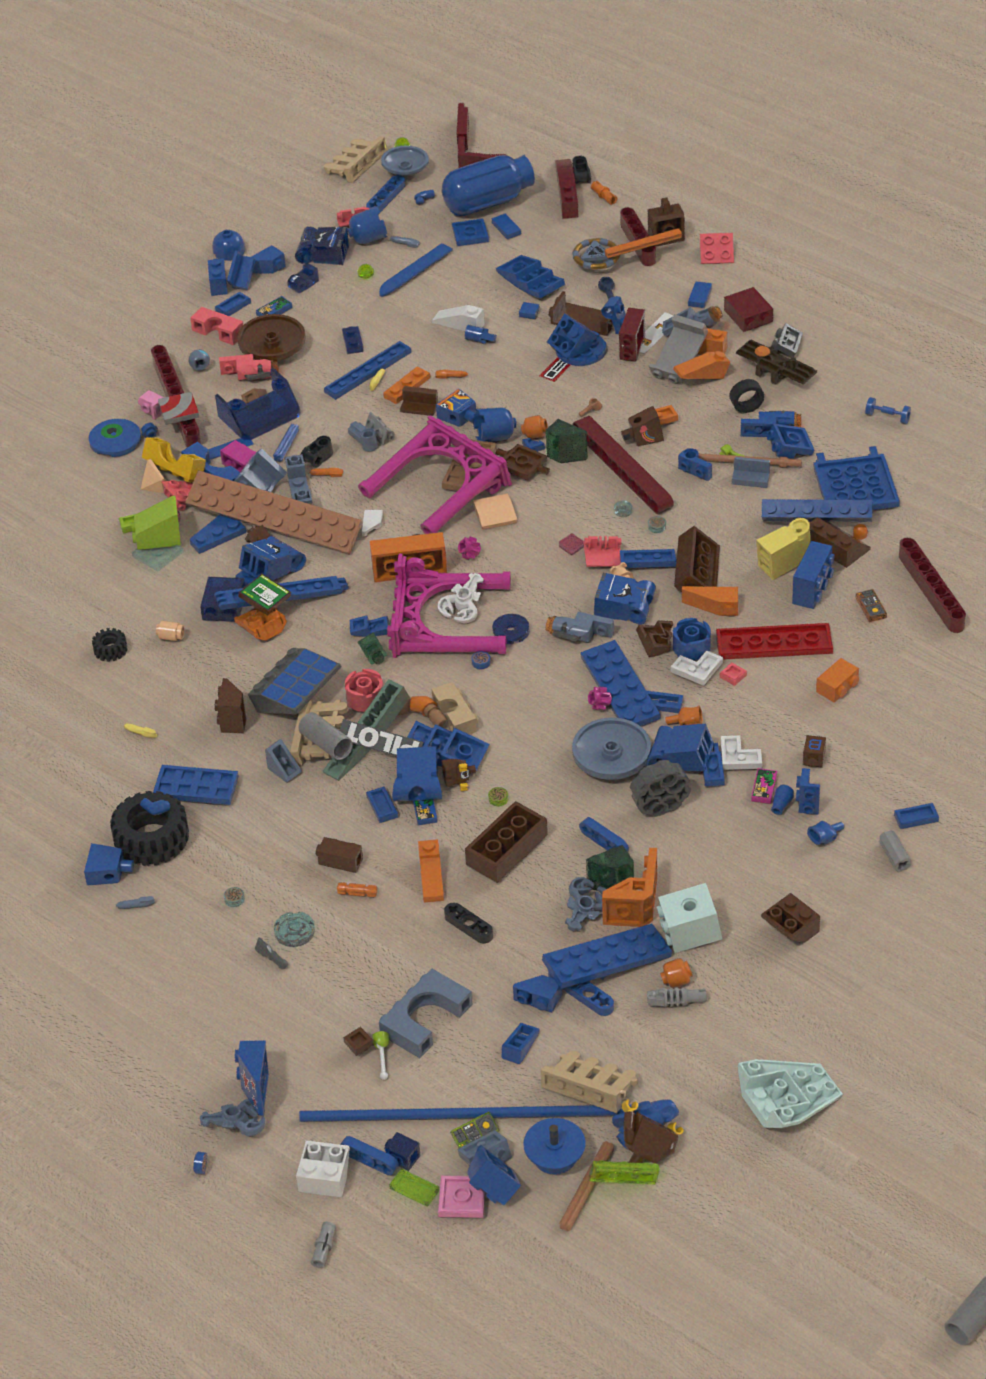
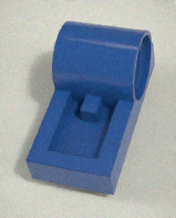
M615 296L609 298L601 309V313L605 318L612 319L615 333L619 334L626 313L621 297Z
M688 448L678 455V469L706 481L712 478V464L699 459V452L696 449Z

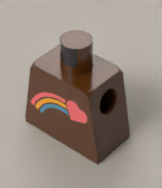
M654 406L629 417L630 428L621 431L624 441L633 438L637 446L664 441L659 416Z

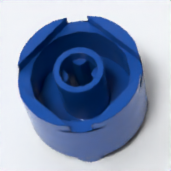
M685 618L680 620L677 626L673 628V651L678 657L681 655L691 660H699L706 651L710 652L711 628L705 621L702 623L697 618Z

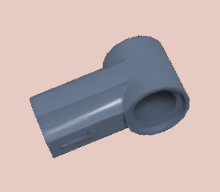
M356 421L351 423L348 428V434L362 444L364 451L376 450L378 447L376 431L372 428H366Z

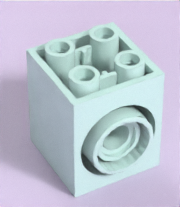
M706 883L658 897L660 905L656 907L659 917L662 918L660 919L661 927L665 932L667 945L673 947L674 953L722 940L718 916Z

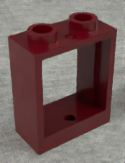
M628 307L619 331L620 360L636 362L645 339V309Z

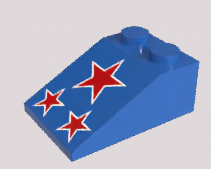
M266 1040L240 1041L239 1050H235V1063H239L236 1071L237 1080H241L243 1092L260 1116L264 1114L269 1079Z

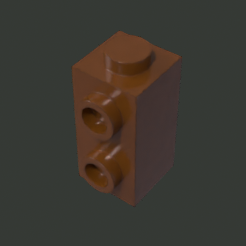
M327 837L323 838L315 851L316 856H318L319 865L357 873L363 860L362 845Z

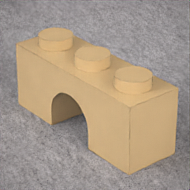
M450 682L431 689L432 699L437 703L438 709L443 714L447 713L448 728L451 732H453L454 728L469 735L477 732V715L475 712H471L468 701H464L460 688H456L454 683Z

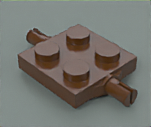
M517 444L509 451L498 448L495 452L496 455L506 460L510 474L527 481L536 472H541L545 475H548L550 472V468L543 466L547 462V455Z

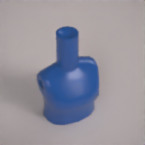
M820 821L816 825L808 827L807 834L811 841L817 845L828 844L837 838L836 832L843 830L844 824L839 822L830 825L825 821Z

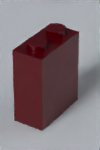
M754 287L724 297V311L743 332L773 322L774 309Z

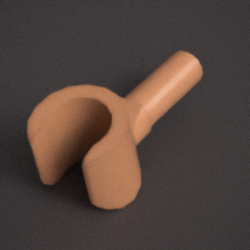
M591 398L589 405L579 412V415L583 416L592 409L595 411L602 408L601 402L596 398Z

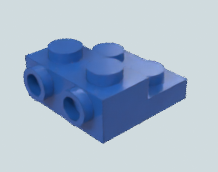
M773 423L767 433V440L772 442V451L776 452L778 457L794 459L796 453L812 456L815 451L805 428Z

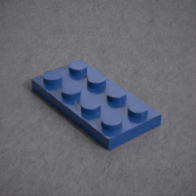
M162 765L153 793H156V791L163 792L164 795L167 793L179 801L230 805L239 775L238 771Z

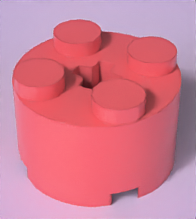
M362 669V672L356 673V671H353L346 677L345 691L349 708L359 712L367 710L383 687V680L377 671Z

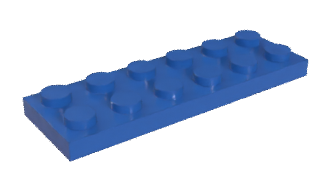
M616 640L580 652L581 659L597 686L606 687V692L611 694L612 700L609 706L617 718L632 721L639 726L661 719L658 709Z
M648 924L543 954L542 961L559 987L563 989L670 958L672 950L655 926Z

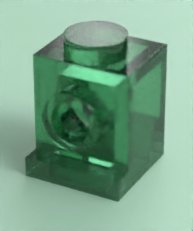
M374 632L358 641L359 646L371 665L374 663L380 664L384 661V657L387 654Z

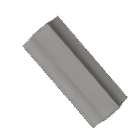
M892 830L883 832L879 836V842L894 869L899 872L907 870L911 866V859L898 836Z

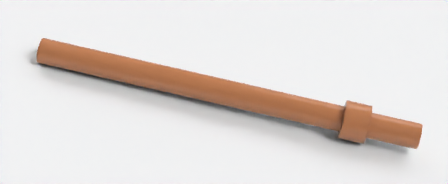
M699 453V459L704 461L734 463L735 457L770 460V465H779V467L787 468V466L801 467L802 460L788 459V457L765 458Z

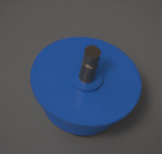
M548 1118L530 1127L524 1137L523 1146L528 1159L541 1171L548 1174H561L570 1170L582 1157L586 1141L582 1130L575 1123L562 1118Z

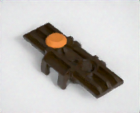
M749 340L736 351L737 355L757 363L756 376L761 377L762 371L771 372V382L777 384L778 378L784 379L785 377L800 384H805L817 373L816 369L796 360L795 357L789 359L778 354L773 347L769 348L754 340Z

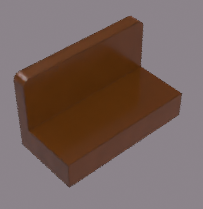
M403 387V402L400 412L428 416L434 415L436 404L438 403V391L436 389Z

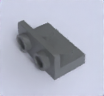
M785 323L782 329L778 328L774 335L776 338L773 340L771 347L776 351L779 350L790 357H794L803 332Z

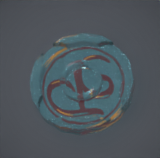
M288 912L276 920L274 925L275 938L284 946H302L308 943L314 936V921L303 912H298V914Z

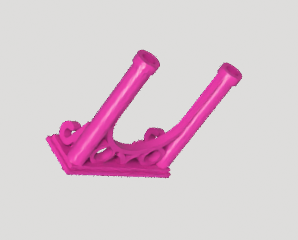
M431 415L428 416V425L367 480H363L358 485L360 492L365 497L371 498L410 461L418 457L436 454L447 456L457 461L465 470L464 483L452 497L420 525L425 534L438 533V530L478 493L485 490L490 494H495L499 491L501 485L505 487L512 485L507 462L503 457L496 456L490 449L483 448L478 442H473L465 434H460L452 426H447L440 419H436ZM475 462H478L482 465L480 468L477 469L469 468V466Z
M398 555V561L394 563V570L398 572V575H396V586L398 587L394 589V598L396 600H393V611L395 613H392L391 625L387 627V635L391 637L389 639V650H392L393 658H397V655H401V652L483 651L506 654V636H443L430 631L421 621V609L431 596L444 590L453 589L456 584H460L463 587L470 580L468 576L470 573H438L424 569L425 563L420 558H410L406 561V556ZM503 571V573H478L484 581L477 584V589H511L510 571ZM413 591L422 592V594L417 597H413L410 595ZM406 600H407L408 603H410V604H412V605L406 607ZM404 617L411 620L404 622Z

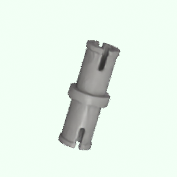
M323 1222L319 1238L315 1240L314 1246L316 1248L311 1260V1264L314 1267L323 1268L328 1251L332 1249L333 1244L331 1241L336 1225L331 1222Z

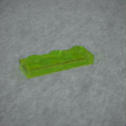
M600 1160L592 1162L589 1178L592 1182L656 1185L660 1169L659 1164L647 1162L629 1163L626 1161L609 1162Z

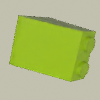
M171 496L134 515V522L131 523L133 543H137V550L181 545L176 496Z

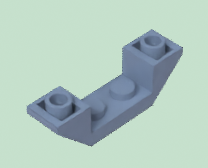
M302 454L285 457L292 499L312 505V497L307 484Z

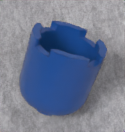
M377 206L355 214L350 218L347 232L349 237H353L358 244H367L387 237L384 220L379 219L378 214H380V210Z
M503 407L476 409L477 413L473 415V427L477 429L479 435L476 436V440L497 442L507 440L512 436L514 428H516V419L512 417L508 409Z

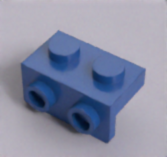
M802 768L801 776H797L796 788H799L796 791L799 813L817 815L819 814L820 785L811 784L810 769Z

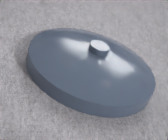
M602 718L592 721L576 733L572 743L573 758L577 766L593 777L607 780L622 779L636 774L646 765L651 751V742L646 731L638 724L622 718Z

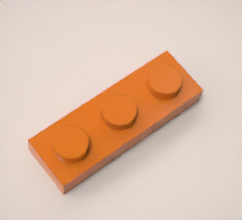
M417 366L383 392L384 398L398 404L403 400V387H420L430 379V372Z

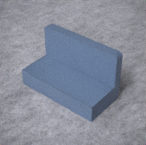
M744 457L734 458L732 485L768 487L770 460Z

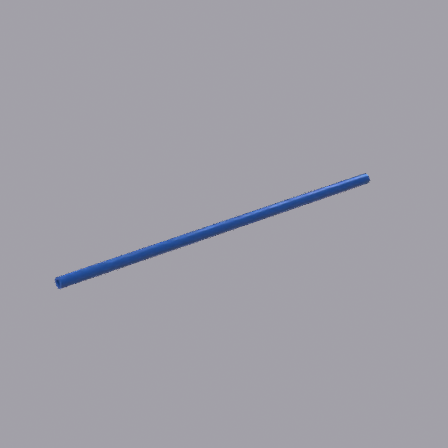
M594 1105L300 1111L299 1120L300 1122L472 1119L481 1118L487 1114L491 1118L614 1116L623 1112L622 1105L618 1113Z

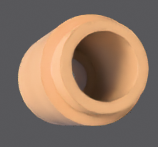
M161 621L156 626V635H158L159 639L182 640L184 637V625H180L178 622Z

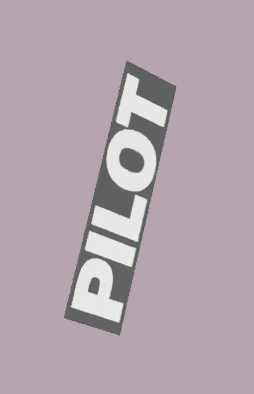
M343 719L339 730L349 737L353 744L397 756V748L422 747L423 745L422 741Z

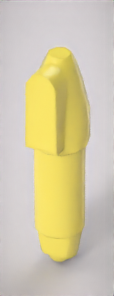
M380 369L371 379L369 385L371 391L375 390L378 386L380 379L385 373L384 369Z
M128 723L124 725V728L128 731L147 738H157L156 731L153 729Z

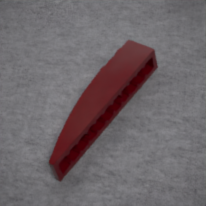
M571 159L555 160L562 219L578 218V198Z

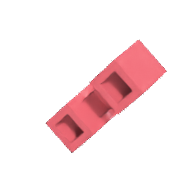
M201 307L190 317L192 331L206 336L209 332L218 330L219 340L231 345L238 341V332L243 326V321L205 307Z

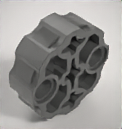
M661 760L656 764L647 765L639 771L638 776L630 784L631 797L642 814H650L652 817L664 815L667 812L678 809L682 802L689 797L691 792L690 780L679 763Z

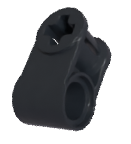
M575 156L572 159L575 184L584 181L591 182V172L586 157Z
M319 436L310 445L306 446L301 452L304 462L308 461L313 467L317 468L333 455L330 437Z

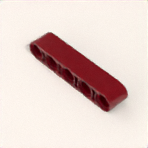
M630 207L622 208L620 210V226L629 242L649 237L635 210ZM655 245L635 251L643 265L652 266L656 263Z

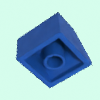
M482 1145L478 1147L467 1171L470 1178L469 1183L478 1191L480 1189L484 1190L487 1193L486 1196L495 1204L499 1202L504 1206L521 1187V1184L512 1168Z

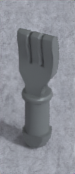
M258 937L255 950L262 956H268V959L276 963L279 968L286 969L288 962L281 958L276 951H273L262 938Z

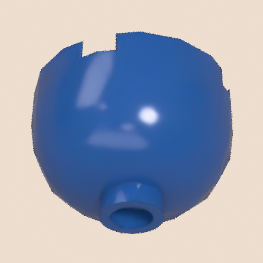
M232 230L219 232L213 239V254L216 255L217 259H224V261L233 260L235 251H239L243 255L245 244L242 236Z

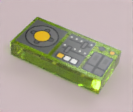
M487 1112L451 1130L450 1134L458 1148H461L494 1130L497 1132L500 1130L490 1112Z

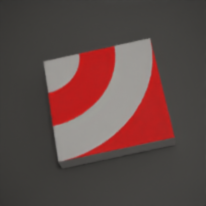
M192 392L158 399L165 425L199 418V412Z

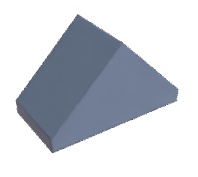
M279 739L265 749L267 768L283 781L288 782L302 772L282 739Z

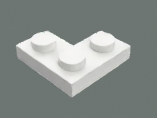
M706 651L696 662L680 655L671 666V673L704 686L723 663V657Z
M740 735L721 736L723 770L762 769L761 749L741 750Z

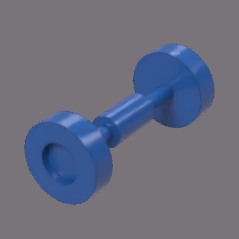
M869 397L865 409V414L872 415L874 409L881 410L882 413L890 415H901L900 421L905 424L908 423L911 414L910 406L905 405L902 412L896 411L895 408L876 406V398Z

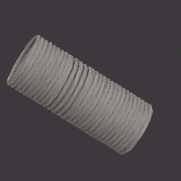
M312 712L306 714L300 720L299 732L333 758L342 760L349 755L353 747L352 740L330 723Z
M986 1277L980 1281L972 1293L945 1323L946 1333L958 1344L968 1345L986 1324Z

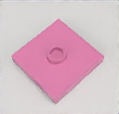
M441 1176L438 1217L483 1218L485 1191L475 1189L469 1183V1176Z

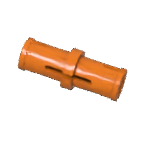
M594 181L591 184V189L601 199H605L610 205L617 202V196L611 193L608 187L603 186L599 181Z

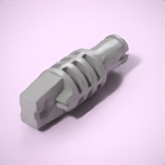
M675 987V989L662 988L647 991V1003L653 1006L667 1007L669 1005L673 1007V1005L679 1006V1004L685 1006L691 1002H706V989L687 990L684 987H681V989Z

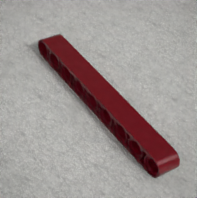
M163 345L152 347L153 365L166 397L183 394V388L166 347ZM195 419L177 422L187 448L196 442L201 444L200 431Z
M586 416L573 422L575 434L654 513L658 514L674 506L672 496L591 416Z

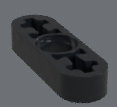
M449 903L445 906L444 915L447 922L479 943H489L493 939V928L490 924L458 903ZM467 920H471L474 922L470 926L463 924Z

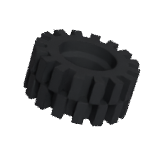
M106 628L107 631L102 629L100 633H95L96 636L92 638V645L97 659L100 658L101 661L106 659L107 662H110V659L116 661L117 657L121 659L122 655L126 654V637L121 630L118 629L116 631V628L112 630Z

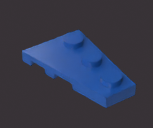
M219 515L191 537L190 544L201 554L245 534L246 527L240 521Z

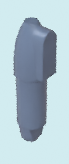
M398 236L390 238L391 241L406 244L408 247L417 248L420 245V242L413 238Z
M147 896L134 900H125L118 902L116 907L123 909L147 907L154 904L155 899L152 896Z

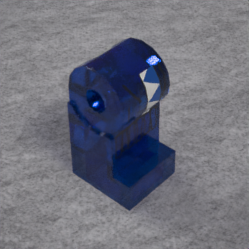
M305 263L303 270L289 277L288 287L298 293L307 290L319 282L318 268Z

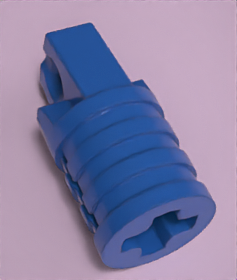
M469 324L465 330L466 340H474L486 344V340L496 341L497 335L488 333L489 329L480 328Z

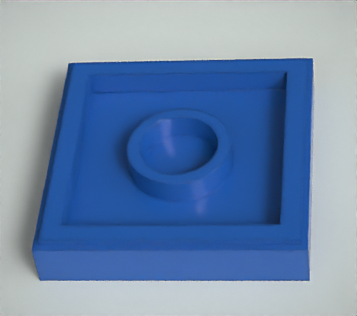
M483 218L452 223L457 246L489 242Z

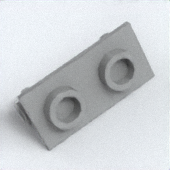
M369 412L365 427L376 431L377 440L381 445H384L385 440H393L395 433L386 428V424L379 416Z

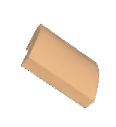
M508 493L473 500L477 518H479L482 530L517 523V517Z

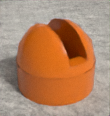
M859 523L854 526L853 537L858 540L865 539L868 534L867 527Z

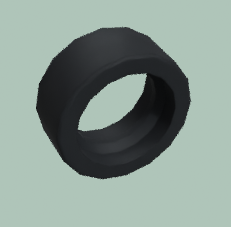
M745 379L732 387L729 398L738 412L749 413L762 405L764 392L757 381ZM756 391L749 400L738 401L745 392Z

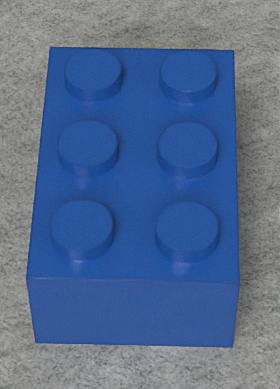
M814 541L810 542L793 576L792 604L814 609L816 603L821 601L822 591L827 589L828 579H831L834 573V568H832L835 557L832 554L833 546Z

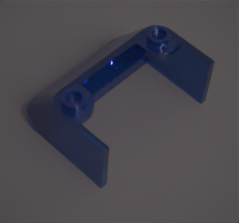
M274 368L270 369L273 391L247 404L240 399L226 402L219 394L215 395L218 417L244 440H252L298 418L301 414L300 406L289 382Z

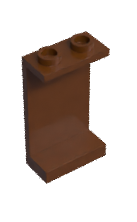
M562 291L559 297H556L553 307H550L548 313L550 323L553 325H558L563 315L567 314L590 330L604 336H608L613 327L612 319L605 318L601 310L567 303L565 291Z

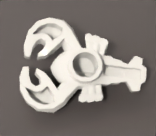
M470 573L468 575L470 580L463 587L460 584H456L451 589L456 594L444 596L439 600L438 610L444 617L452 618L447 611L450 610L451 614H453L454 608L452 603H455L459 611L457 613L459 617H454L455 621L466 624L476 619L478 616L477 608L473 601H478L481 594L476 592L477 584L484 581L478 573Z

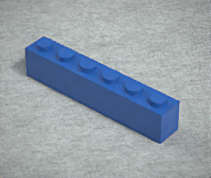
M762 499L761 517L763 522H792L797 518H805L812 522L817 517L828 522H873L872 500Z

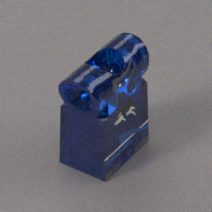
M311 226L305 227L295 252L296 261L301 264L313 261L320 264L343 265L350 246L347 227H318V229Z

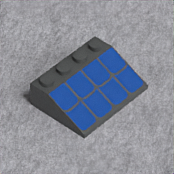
M291 648L275 664L276 666L267 672L259 683L253 686V689L247 695L258 713L297 714L342 666L306 648Z

